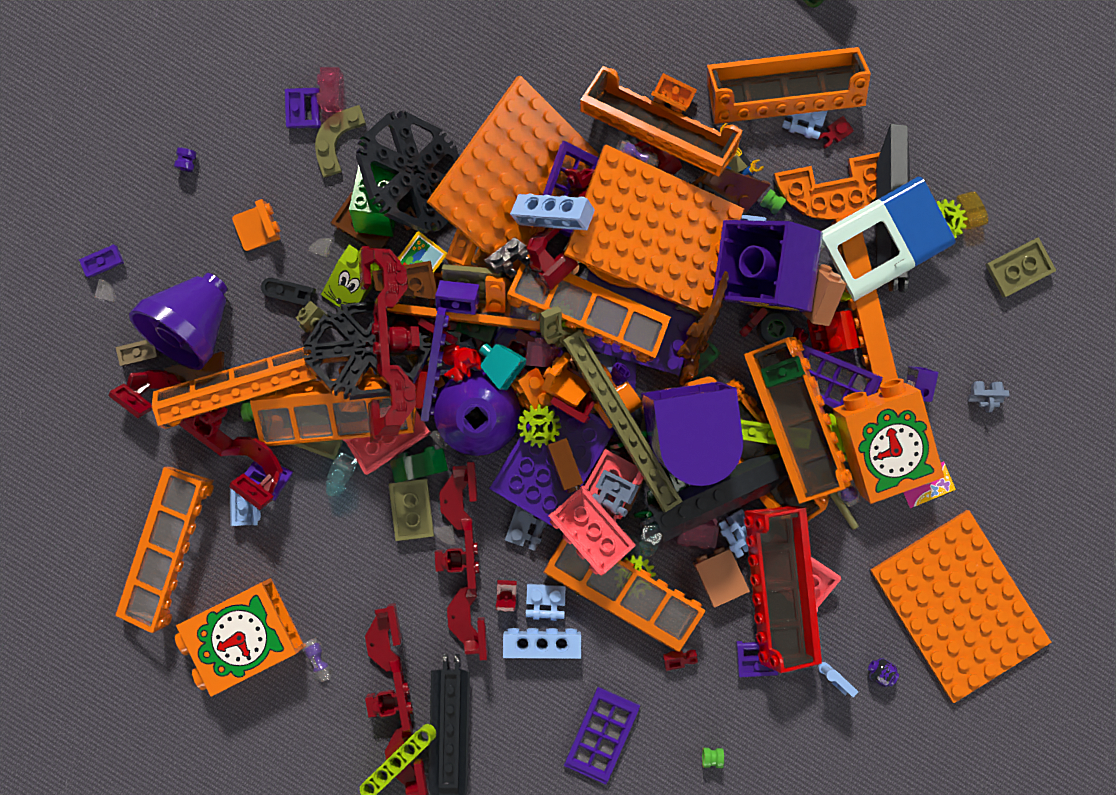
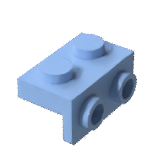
M230 488V526L258 525V521L261 518L260 510Z

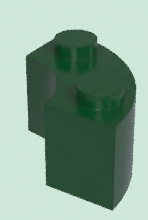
M435 446L424 448V453L411 456L408 453L397 455V459L390 461L395 483L448 471L443 448L435 450Z

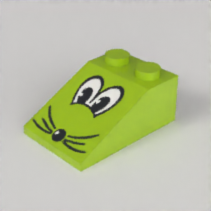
M351 245L347 247L338 260L321 293L323 297L339 307L341 304L362 303L374 286L372 271L381 270L376 262L370 265L372 284L367 290H361L359 251Z

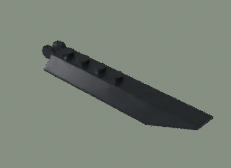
M890 124L876 163V200L910 181L907 125ZM882 221L876 223L877 268L899 254L898 248ZM910 270L889 281V291L895 292L897 288L901 293L908 291Z
M781 453L748 459L738 464L726 478L717 483L705 486L692 485L677 492L682 502L667 512H663L658 502L647 506L653 517L640 522L643 527L655 521L658 528L648 531L645 534L646 537L649 538L661 533L663 542H666L768 494L789 478Z
M443 654V669L431 670L430 725L435 728L436 737L429 744L428 789L430 795H466L468 789L470 671L460 669V654H455V669H448L449 656L448 654Z

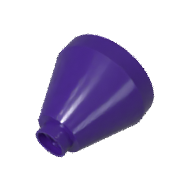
M206 273L203 277L196 276L142 299L131 310L129 318L135 329L144 339L162 354L184 367L201 370L213 356L226 304L224 294L228 291V288L221 279L211 273Z
M470 370L471 377L464 374L462 382L450 379L442 387L435 402L434 418L438 432L449 446L467 455L481 456L500 450L513 438L519 424L520 405L511 385L507 390L498 389L484 370ZM476 407H479L488 418L481 425H473L465 418Z

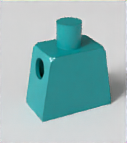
M484 344L479 350V353L485 357L481 363V368L496 387L501 390H507L529 361L499 344H496L493 348L488 344Z

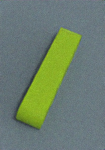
M425 724L418 729L362 783L360 794L377 795L436 737L435 728L430 724ZM422 732L428 735V739L422 736ZM408 745L413 746L415 752L410 751ZM395 758L401 761V765L396 763ZM382 771L386 772L388 778L382 775ZM368 784H371L374 790H371Z

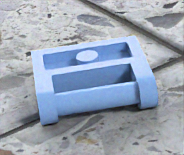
M822 662V664L818 665L819 672L826 675V678L832 681V684L845 696L849 693L854 697L858 693L828 663Z

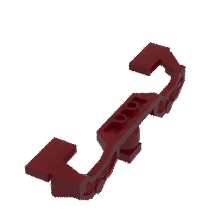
M644 141L631 146L635 152L641 155L650 152L658 162L654 167L674 176L682 168L678 157ZM577 188L568 197H585L587 188ZM539 227L536 233L532 235L527 246L530 256V267L533 270L540 271L539 276L547 289L552 290L579 264L576 260L565 256V250L555 259L545 250L547 242L561 228Z
M362 246L358 252L360 289L367 290L372 284L370 268L372 263H377L382 269L383 290L376 298L373 312L372 335H375L373 353L376 354L377 371L390 386L391 407L385 416L380 418L379 400H371L368 403L370 443H378L382 440V436L398 435L401 425L416 406L415 385L398 365H390L389 353H402L405 349L407 351H415L420 346L419 326H411L408 330L405 327L387 328L386 308H393L408 289L407 271L390 249Z
M421 318L418 324L434 334L436 319L431 318L428 321ZM448 321V326L443 328V333L446 334V342L456 345L459 339L447 331L455 330L458 322ZM519 329L515 335L516 339L510 340L507 348L528 360L532 354L531 346L536 347L539 340ZM475 339L479 350L484 344H488ZM495 339L493 340L492 345L488 344L491 348L496 342ZM567 366V370L584 379L582 374ZM524 367L517 377L520 378L530 372V370ZM543 370V371H542V373H541L542 377H543V375H544V373H545L546 370ZM589 391L577 407H572L556 397H553L550 403L578 421L588 423L591 418L589 414L596 401L593 400L591 391Z
M148 370L146 372L131 373L127 385L122 384L109 392L108 396L135 417L140 418L152 411V404L141 397L148 389L160 390L181 384V382L167 371ZM225 407L183 419L179 425L218 455H244L262 466L267 477L259 485L243 473L230 483L229 487L259 510L272 501L274 497L272 494L283 469L277 457L264 442L251 437H236L233 440L219 430L222 417L228 411Z
M467 462L466 466H453V474L439 493L441 513L457 530H464L466 551H463L462 548H449L445 553L443 550H436L434 552L436 572L446 569L447 572L452 573L462 572L464 568H467L468 586L461 587L447 607L448 628L464 644L465 654H479L480 660H487L488 649L485 617L477 619L478 631L471 625L470 606L477 597L476 574L479 573V562H475V554H478L477 542L474 543L472 518L464 510L463 490L468 484L469 502L477 501V480L475 462Z
M396 603L388 604L387 608L374 610L376 617L365 635L368 656L386 672L392 671L396 693L394 690L381 691L377 696L375 693L367 694L365 701L368 718L375 717L377 714L381 717L391 716L397 710L400 713L402 727H398L395 730L384 751L386 760L414 734L410 715L413 713L412 703L408 702L407 695L410 694L409 685L404 680L401 658L391 650L388 632L391 629L393 646L402 643ZM395 758L396 763L401 765V761ZM422 758L415 759L414 767L410 762L395 776L405 785L406 795H429Z

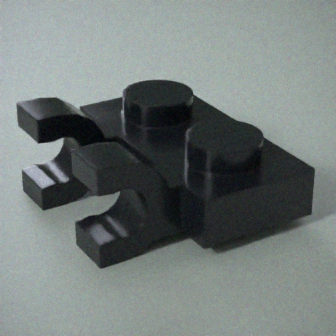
M515 237L484 260L486 265L495 273L499 274L503 271L510 278L517 274L512 268L513 262L517 259L525 266L530 264L526 245Z

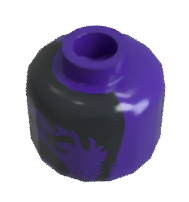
M879 658L876 661L873 660L868 666L870 679L882 687L893 686L898 680L899 673L897 672V667L884 658Z

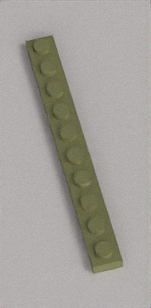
M581 330L562 341L663 512H667L681 503V498Z

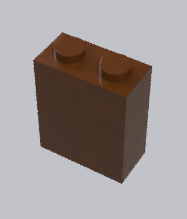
M567 438L547 445L546 448L562 491L567 490L568 493L579 490V485L583 484Z

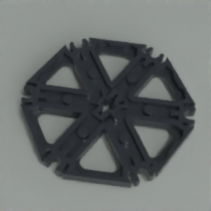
M392 111L387 113L368 130L358 142V145H361L364 149L359 148L356 151V159L369 200L375 196L376 198L372 201V204L374 205L379 202L382 205L379 212L383 213L387 210L383 216L422 233L431 231L430 225L434 232L439 231L449 221L429 205L427 201L432 195L431 191H435L446 175L432 168L445 155H449L453 163H455L459 158L457 147L454 145L450 148L453 145V141L449 143L445 141L444 138L447 133L439 135L443 131L442 129L406 111H400L397 113V117L395 112ZM412 124L432 134V140L419 153L411 130ZM386 126L390 128L397 152L376 141V135ZM370 164L395 174V176L384 187H379L375 182ZM408 192H410L418 218L405 214L397 208V203Z
M375 301L341 304L340 307H335L336 314L327 311V316L323 314L303 345L305 365L331 394L334 390L335 396L342 391L344 392V399L349 398L350 400L391 396L390 386L377 371L376 354L373 353L375 335H372V323H374V319L367 331H365L352 317L354 314L374 312ZM386 308L388 329L394 327L399 321L405 322L409 327L419 326L420 346L415 351H407L405 349L402 353H389L390 365H398L391 358L392 356L415 354L419 357L410 373L404 372L414 384L431 354L432 344L426 343L431 342L429 332L421 327L413 316L393 314L388 312ZM329 328L335 329L346 340L318 344L324 332ZM348 361L338 378L334 381L330 380L320 369V366L324 363ZM369 367L386 383L384 388L373 390H360L358 386Z

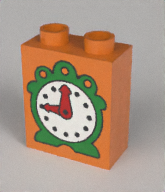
M900 378L880 384L881 391L867 396L866 392L849 394L843 398L844 405L833 408L857 493L870 504L944 478L921 390L904 383V380Z
M271 578L176 625L179 631L175 635L176 645L183 655H191L196 666L192 670L194 682L200 690L207 689L210 696L295 655L305 647Z

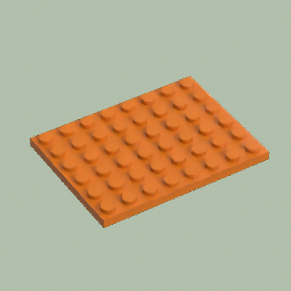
M517 76L430 196L427 203L488 256H491L514 237L527 247L529 240L539 227L518 225L510 213L518 194L543 195L562 141H566L598 157L599 153L522 76ZM565 155L562 166L572 169L576 159ZM580 161L577 170L581 172L583 169L589 168V165ZM559 172L556 183L566 187L568 182L565 172ZM554 187L551 196L561 197L564 191ZM517 259L513 262L512 268L518 272L522 262Z
M604 145L585 198L589 200L595 209L587 230H572L564 255L704 316L713 300L723 220H740L744 208L613 147Z
M969 510L959 514L870 570L953 703L1052 643Z

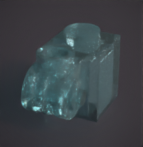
M341 452L332 462L327 476L330 480L326 482V493L329 496L338 497L345 491L344 486L353 476L358 463L355 458Z
M655 521L650 523V525L643 526L641 529L642 541L639 542L638 546L640 553L646 557L653 556L656 550H658L657 543L660 544L661 533L649 538L645 535L648 531L658 528Z

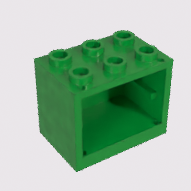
M370 164L375 182L379 187H384L395 176V174ZM358 165L349 207L354 230L360 233L393 237L396 221L383 216L387 210L383 213L379 212L382 208L379 202L374 205L372 204V201L376 198L375 196L369 200Z

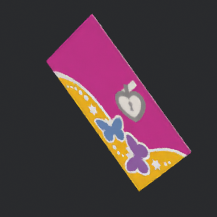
M944 461L941 462L944 478L903 492L910 508L956 490Z

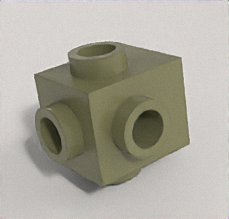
M310 301L299 311L296 319L301 323L299 327L308 333L314 330L323 314L326 316L327 314Z

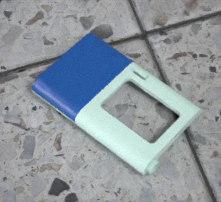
M918 176L823 230L821 249L827 251L841 279L847 284L846 288L853 301H856L951 247L956 241L926 182ZM882 221L898 248L899 254L863 276L854 279L837 249L838 245Z

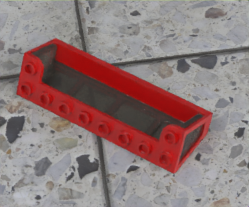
M787 506L744 511V524L747 531L746 543L749 549L748 562L751 568L750 581L753 587L752 601L755 606L754 620L757 625L756 639L759 643L758 657L761 665L784 673L822 664L806 507Z

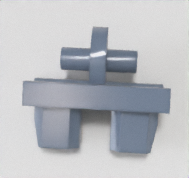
M975 381L971 385L968 402H979V407H984L987 413H991L994 407H999L1000 403L1004 402L1005 397H1009V390H1004L1002 382H993L989 385L990 390H985L983 381Z

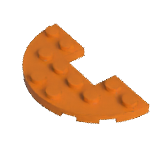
M880 152L849 158L847 162L850 178L815 184L812 166L774 173V181L786 202L806 216L819 220H836L848 217L869 205L876 197V163Z

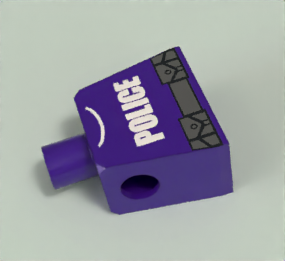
M908 366L907 384L921 390L923 401L932 402L938 372L929 368Z

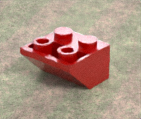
M852 310L835 312L829 326L813 324L807 319L812 348L826 354L859 348Z

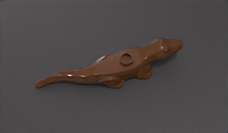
M724 271L711 306L698 323L694 322L686 333L688 336L686 342L677 352V357L684 358V366L679 379L680 385L686 384L688 379L698 375L700 354L704 353L709 346L707 341L713 332L712 329L716 324V319L720 315L719 310L723 306L722 301L725 297V290L727 289L729 279L727 271Z

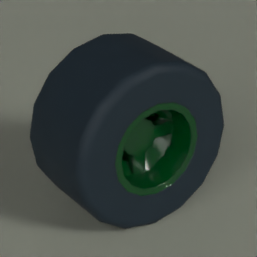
M782 312L767 314L757 326L758 338L765 345L793 336V322L789 316Z

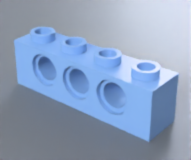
M518 194L510 214L517 224L522 226L587 230L595 209L585 197Z
M509 628L503 634V658L581 659V632H577V629L573 628L565 629V632H558V629L549 628L546 631H538L537 628H528L527 631ZM524 638L528 641V645L521 647L517 641ZM543 638L547 640L548 644L545 647H540L537 645V641ZM562 638L567 641L565 647H558L556 641Z

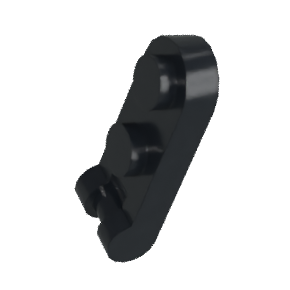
M266 278L261 284V291L264 295L303 306L312 301L313 294L315 295L316 293L315 288L275 278ZM301 291L306 292L304 299L299 298Z

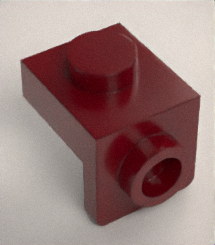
M585 168L581 172L577 169H566L564 172L567 176V182L571 187L583 189L589 186L595 169Z
M497 581L496 610L503 612L515 611L517 581Z

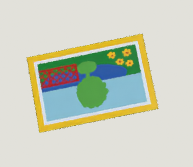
M417 231L398 259L402 265L431 261L434 273L446 257L447 252Z

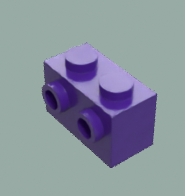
M440 280L435 295L436 311H438V307L447 308L446 312L475 315L480 300L479 284Z

